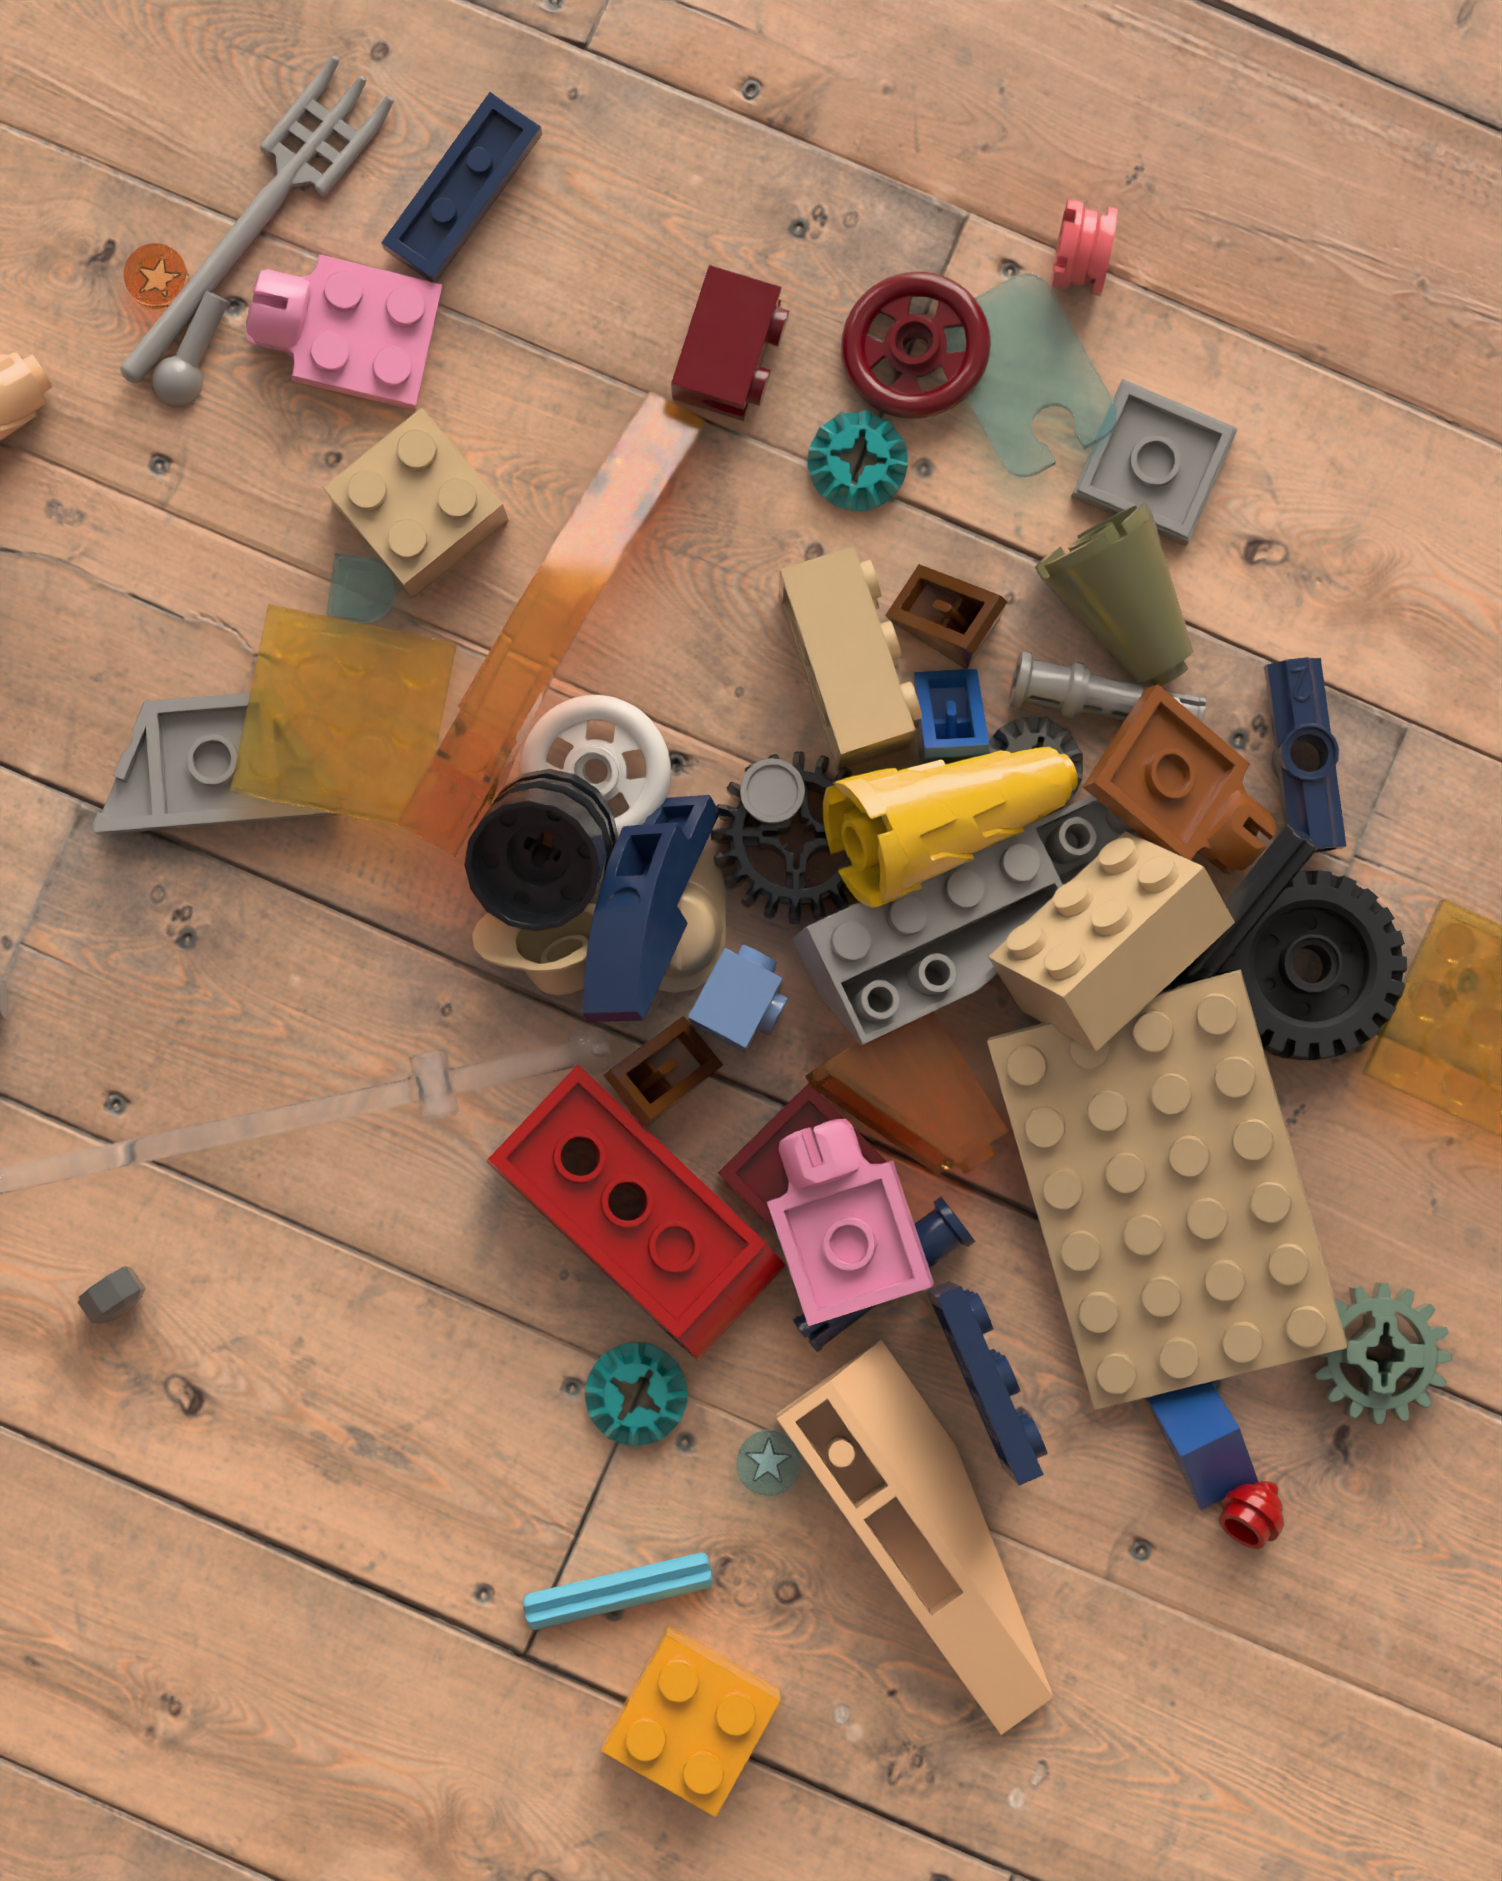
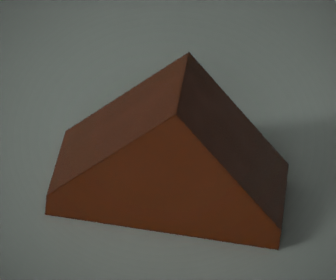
M918 564L885 616L892 623L962 668L968 669L1000 620L1007 601L999 594Z
M682 1016L612 1067L603 1076L642 1124L648 1128L721 1068L723 1063L686 1018Z

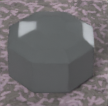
M124 1266L88 1288L78 1297V1304L91 1323H107L120 1318L134 1308L143 1297L146 1288L132 1267Z

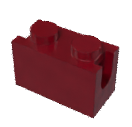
M712 265L708 266L671 382L673 400L741 421L745 419L749 403L761 405L771 373V369L761 367L768 344L776 347L780 346L790 312L787 309L780 308L781 300H779L782 287Z

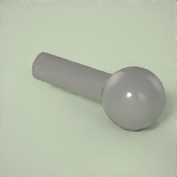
M205 292L176 355L162 360L153 372L152 386L154 392L161 401L168 405L176 407L188 405L201 392L203 381L198 366L229 303L212 292Z

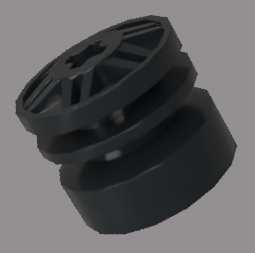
M554 769L522 774L502 788L468 839L464 866L472 893L486 912L511 927L540 931L558 928L582 914L603 880L611 853L618 838L612 808L596 787L576 774ZM543 831L554 835L553 848L547 847L542 843L544 839Z

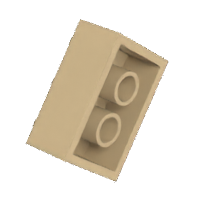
M851 546L780 569L779 596L837 771L844 767L855 766L909 748L915 729L919 728L918 720L922 719V713L912 683L907 682L900 685L895 669L899 668L897 659L902 658L901 649L891 621L879 622L876 609H879L877 598L882 597L871 560L860 563L855 546Z
M1125 831L1116 840L1104 846L1099 855L1070 882L1062 885L1055 892L1053 898L1028 921L1015 928L1009 934L1007 940L990 954L988 958L1021 1011L1045 1024H1052L1059 1032L1097 1052L1235 922L1204 866Z

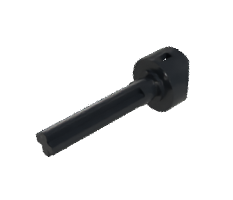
M1288 823L1224 903L1235 923L1163 990L1216 976L1318 849V846L1312 842L1313 839L1305 832L1296 829L1292 824Z

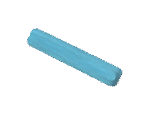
M700 1552L529 1593L523 1599L525 1618L530 1629L537 1630L708 1589L713 1585V1574L709 1558L705 1553Z

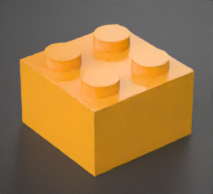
M667 1625L606 1734L601 1752L716 1817L781 1701L780 1688L674 1627Z

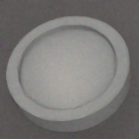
M774 758L761 760L752 765L743 776L740 786L742 804L746 811L760 822L768 824L785 822L799 811L804 800L805 788L803 779L798 770L784 760Z

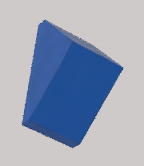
M977 669L914 672L915 693L922 713V719L918 720L919 728H917L919 765L943 760L945 764H950L989 754V740Z
M1212 1382L1145 1398L1200 1510L1223 1500L1230 1490H1234L1240 1485L1259 1482L1240 1428Z

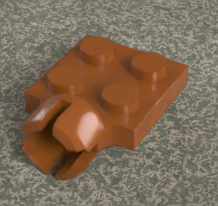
M1158 684L1144 689L1083 785L1086 791L1146 841L1190 861L1195 853L1198 852L1224 874L1230 875L1236 869L1245 870L1264 852L1267 846L1255 837L1259 831L1269 840L1273 838L1276 832L1277 824L1271 813L1246 792L1242 783L1250 763Z

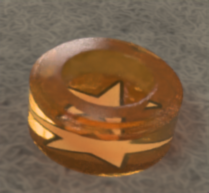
M160 243L146 244L137 248L129 256L124 267V282L128 291L136 302L151 310H166L190 280L188 268L179 253L173 248Z

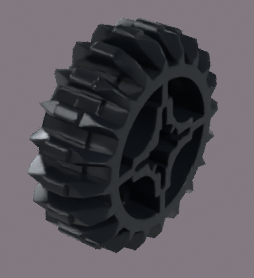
M796 751L793 755L792 765L800 773L805 788L804 800L800 807V823L806 825L804 834L812 831L815 841L805 842L803 852L799 856V869L797 870L793 867V853L787 851L789 842L781 845L778 837L779 835L789 833L791 823H794V816L778 824H760L759 827H745L750 814L746 811L741 801V785L735 782L729 783L727 793L739 803L737 809L726 804H718L715 808V814L718 815V818L732 824L731 828H717L711 831L712 842L731 845L730 850L720 852L713 857L716 867L736 865L738 870L728 875L724 880V885L728 890L736 889L745 881L750 885V888L741 900V904L745 908L749 909L752 907L760 895L769 899L764 910L765 919L773 920L775 918L779 903L790 905L788 914L790 924L800 923V905H811L815 921H820L826 917L822 900L830 897L834 906L840 911L849 906L848 899L841 890L845 882L838 871L825 882L805 888L806 864L810 858L817 853L830 852L824 825L815 821L809 813L807 791L812 790L824 796L826 788L834 785L833 782L852 776V771L844 767L838 772L833 781L826 778L825 775L830 762L829 757L821 755L817 760L815 773L803 771L805 765L804 752ZM777 754L768 757V759H780ZM752 765L745 768V773ZM744 846L759 847V850L773 851L778 854L785 863L786 887L776 885L761 876L750 863ZM848 856L840 869L852 865Z

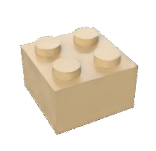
M423 407L323 487L333 505L411 599L509 520L503 503Z

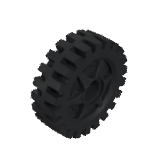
M1322 870L1299 871L1216 974L1218 976L1241 969L1263 1049L1271 1052L1272 1055L1296 1060H1321L1342 1055L1374 1037L1381 1030L1380 1028L1384 1023L1390 1020L1397 1009L1395 1004L1402 997L1405 983L1402 982L1403 973L1407 971V956H1403L1401 948L1405 944L1401 930L1396 931L1392 920L1395 918L1388 907L1383 908L1376 901L1379 897L1368 888L1362 889L1356 885L1357 881L1349 877H1339L1332 875V872ZM1299 949L1312 950L1321 959L1322 974L1315 983L1301 980L1294 971L1293 960Z

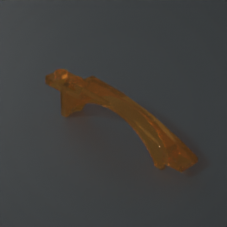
M652 391L649 393L570 515L458 705L460 711L396 823L399 827L456 857L483 807L489 808L506 785L527 731L567 651L632 543L657 510L668 500L676 485L677 475L706 425L705 420Z

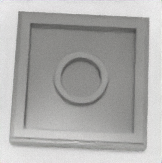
M1122 379L1071 497L1112 515L1134 505L1138 508L1141 504L1147 503L1153 514L1158 534L1187 546L1238 428Z

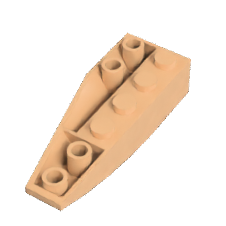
M880 1339L777 1412V1420L997 1731L1002 1735L1054 1697L958 1449Z

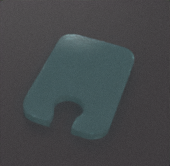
M1023 273L975 297L988 321L991 350L982 379L966 399L1004 468L1017 477L1028 478L1056 465V460L1048 446L1040 442L1032 430V423L1037 413L1050 406L1062 407L1072 414L1076 423L1075 434L1084 449L1107 437L1113 431L1117 420V410L1114 401L1049 284L1036 274ZM963 327L945 329L947 353L965 351L966 339Z

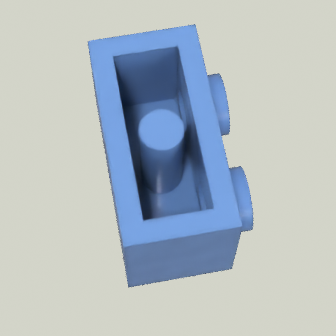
M743 944L738 954L724 948L688 1016L689 1023L732 1047L747 1053L758 1030L767 1035L771 1034L787 1003L788 998L778 993L782 986L783 978L774 974L777 962Z

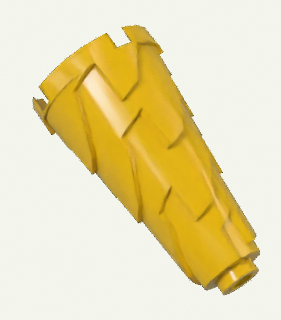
M1047 746L1014 753L1001 750L950 764H945L943 760H938L898 771L896 768H888L848 777L833 782L834 785L827 787L825 791L823 820L831 855L843 850L846 851L852 865L838 870L841 878L858 901L865 906L876 908L921 889L922 882L973 860L974 856L972 853L1025 832L1024 826L1065 806V803L1071 797L1072 791L1077 787V772L1073 762L1066 754H1059L1057 750Z

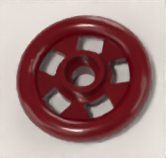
M929 272L901 273L888 277L872 286L859 298L851 309L841 338L843 368L854 390L863 400L877 410L905 419L937 416L963 402L982 379L991 350L988 321L977 300L969 291L952 279ZM912 297H925L938 301L936 316L931 318L923 314H909ZM879 313L895 320L887 331L884 342H880L867 335L871 324ZM963 327L966 339L965 351L947 353V339L944 330ZM922 339L927 342L928 347L922 355L910 356L905 352V347L909 341ZM886 358L891 367L902 374L890 387L883 384L872 371L880 361ZM939 367L942 368L948 381L934 390L922 393L917 377L929 375Z

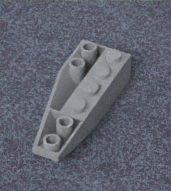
M1091 795L1024 826L1025 832L972 853L974 856L973 860L922 882V888L876 908L865 906L861 902L856 903L805 927L792 938V941L819 997L861 1046L980 989L997 974L988 956L1007 940V937L1015 928L1028 921L1053 898L1055 892L1062 885L1070 882L1088 866L1108 843L1116 840L1125 831L1139 838L1142 837Z

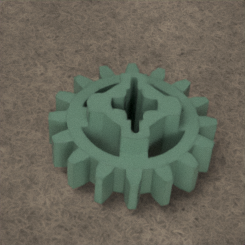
M1376 1282L1372 1297L1368 1298L1367 1293L1361 1286L1354 1285L1349 1287L1350 1304L1346 1305L1342 1301L1335 1299L1343 1330L1353 1319L1363 1314V1326L1349 1339H1346L1347 1348L1318 1355L1322 1356L1323 1364L1310 1372L1311 1377L1316 1380H1330L1332 1384L1323 1395L1328 1402L1334 1403L1343 1397L1347 1398L1344 1414L1356 1419L1366 1406L1369 1420L1374 1424H1383L1386 1409H1390L1396 1419L1400 1421L1409 1420L1407 1403L1412 1401L1421 1407L1428 1408L1432 1405L1429 1396L1424 1391L1428 1384L1445 1387L1447 1383L1440 1374L1435 1372L1437 1363L1452 1361V1354L1437 1350L1436 1341L1443 1339L1449 1334L1448 1329L1443 1326L1428 1325L1427 1321L1432 1317L1436 1309L1432 1304L1427 1303L1413 1309L1411 1305L1414 1300V1291L1402 1288L1395 1298L1391 1299L1388 1283ZM1395 1313L1410 1324L1419 1343L1409 1342L1398 1330V1318L1395 1317ZM1380 1340L1381 1344L1391 1347L1392 1354L1391 1359L1385 1358L1380 1360L1378 1370L1377 1362L1367 1359L1366 1351L1367 1347L1378 1346ZM1339 1363L1351 1364L1360 1374V1387L1363 1388V1393L1355 1389L1347 1381ZM1410 1367L1417 1368L1411 1380L1403 1388L1395 1392L1396 1380Z

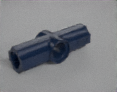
M1303 657L1267 664L1264 666V674L1275 747L1272 753V767L1275 775L1279 778L1285 826L1288 823L1292 824L1296 829L1305 832L1313 839L1312 842L1318 846L1315 853L1343 849L1347 845L1336 772L1339 747L1336 738L1331 734L1321 658ZM1294 742H1307L1317 750L1319 766L1316 771L1306 772L1295 766L1290 756L1291 746Z

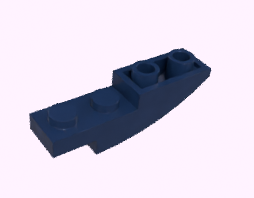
M710 795L666 798L661 807L646 818L643 825L623 826L601 883L588 941L582 1011L588 1022L644 1020L688 924L677 905L718 818V815L715 814L716 805Z

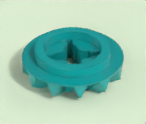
M867 410L852 413L840 412L832 420L818 428L808 450V471L814 487L826 501L844 510L866 511L885 504L899 491L906 477L908 456L905 440L901 438L890 420H884ZM860 436L865 437L866 455L870 458H876V462L885 464L876 463L875 466H865L862 475L858 476L857 485L851 484L850 464L840 460V457L831 455L840 456L841 453H851L854 444L858 443V437Z
M641 1342L625 1343L603 1354L593 1365L584 1391L588 1414L596 1427L608 1439L632 1447L658 1442L667 1436L679 1424L684 1414L688 1397L685 1376L675 1359L661 1348ZM648 1369L654 1372L649 1379L651 1384L648 1387L647 1394L654 1399L653 1403L661 1408L660 1411L657 1412L651 1407L647 1409L644 1406L638 1405L634 1408L633 1412H628L624 1419L619 1417L623 1409L621 1405L624 1402L625 1395L618 1390L619 1386L613 1383L611 1379L614 1377L621 1382L625 1380L628 1383L634 1384L639 1377L645 1376Z

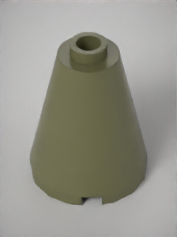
M1147 503L1141 504L1138 508L1136 505L1129 507L1077 535L1079 539L1068 547L1069 553L1065 554L1060 546L1037 563L1035 569L1040 578L1137 683L1151 680L1153 685L1158 684L1162 686L1188 670L1184 660L1193 653V648L1155 520Z

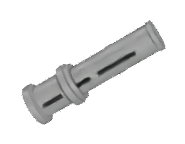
M1022 650L1018 656L1012 678L1009 706L1019 708L1023 703L1060 710L1061 716L1072 719L1073 716L1079 717L1082 712L1125 721L1144 689L1150 686L1090 674V669L1080 662L1074 661L1068 667L1033 659L1031 652ZM1166 691L1203 722L1206 707H1204L1206 704L1205 697Z

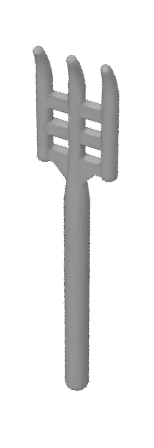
M331 56L325 66L309 83L260 145V149L265 155H273L276 158L277 175L258 193L123 362L120 368L121 374L127 381L139 383L144 379L195 315L205 292H213L279 210L292 188L313 185L319 195H328L379 131L394 102L391 96H386L361 128L356 131L343 120L353 109L367 80L364 76H359L331 111L316 101L326 89L339 64V58ZM306 113L321 123L313 133L299 123ZM333 133L348 143L341 153L326 143ZM289 134L304 144L297 154H294L282 145ZM316 154L331 164L324 174H321L309 165Z

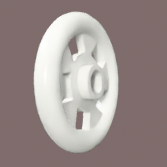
M579 696L566 700L550 709L530 731L520 760V776L528 772L554 769L576 774L596 787L606 801L615 797L619 792L623 793L630 809L614 818L618 837L623 826L643 825L646 818L664 803L670 786L671 764L669 752L660 731L641 710L626 701L610 696ZM598 720L615 724L613 743L601 739L588 740L586 738L588 721ZM557 737L574 746L566 757L563 769L546 762L548 752ZM641 749L645 761L646 775L642 778L629 780L627 778V763L623 753ZM591 759H599L607 767V776L600 783L592 782L586 776L585 767Z

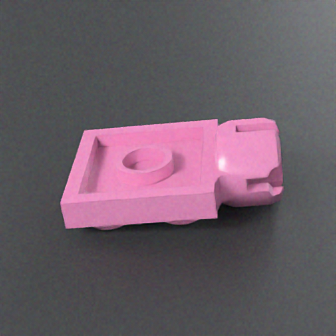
M320 254L314 271L308 276L297 277L269 269L263 270L255 280L252 291L254 293L253 301L249 305L246 320L247 340L254 345L283 351L293 359L294 364L291 380L293 382L415 411L442 284Z
M834 1119L824 1122L821 1125L815 1126L814 1132L810 1127L794 1132L779 1142V1153L789 1180L788 1191L783 1196L768 1201L767 1204L808 1326L918 1292L934 1285L893 1160L882 1164H870L863 1157L854 1128L847 1119Z

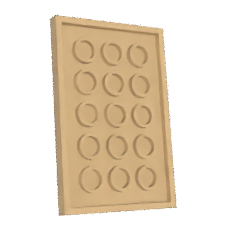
M1241 969L1161 991L1097 1052L1059 1032L1052 1024L1045 1023L989 1037L987 1043L1094 1410L1347 1348L1346 1337Z

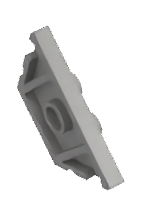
M271 691L144 701L132 729V741L129 748L121 755L113 774L116 779L102 812H98L95 817L93 827L94 833L107 835L342 815V807L276 696Z

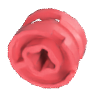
M1067 199L1054 258L1051 287L1066 290L1070 284L1083 286L1085 282L1091 284V295H1101L1113 246L1118 208L1108 206L1106 214L1101 215L1097 219L1098 211L1086 209L1083 201Z

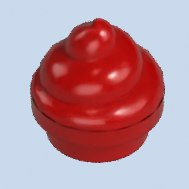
M1259 1481L1254 1484L1240 1485L1234 1490H1230L1222 1500L1223 1512L1219 1517L1221 1527L1231 1538L1252 1549L1263 1548L1267 1541L1276 1540L1284 1527L1283 1506L1278 1497V1486L1273 1482Z

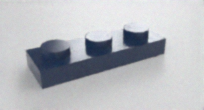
M489 92L381 242L383 249L428 281L437 283L543 135L541 126Z

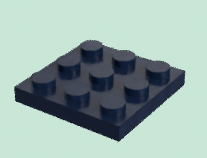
M950 1281L926 1291L1002 1468L1019 1486L1043 1476L1044 1474L1037 1459L1047 1455V1449L1033 1418H1029L1026 1412H1022L1021 1408L1015 1410L1010 1396L1021 1392L1006 1356L996 1352L994 1348L991 1350L988 1348L983 1334L994 1329L979 1294L973 1291L970 1292L969 1289L963 1290L962 1286Z

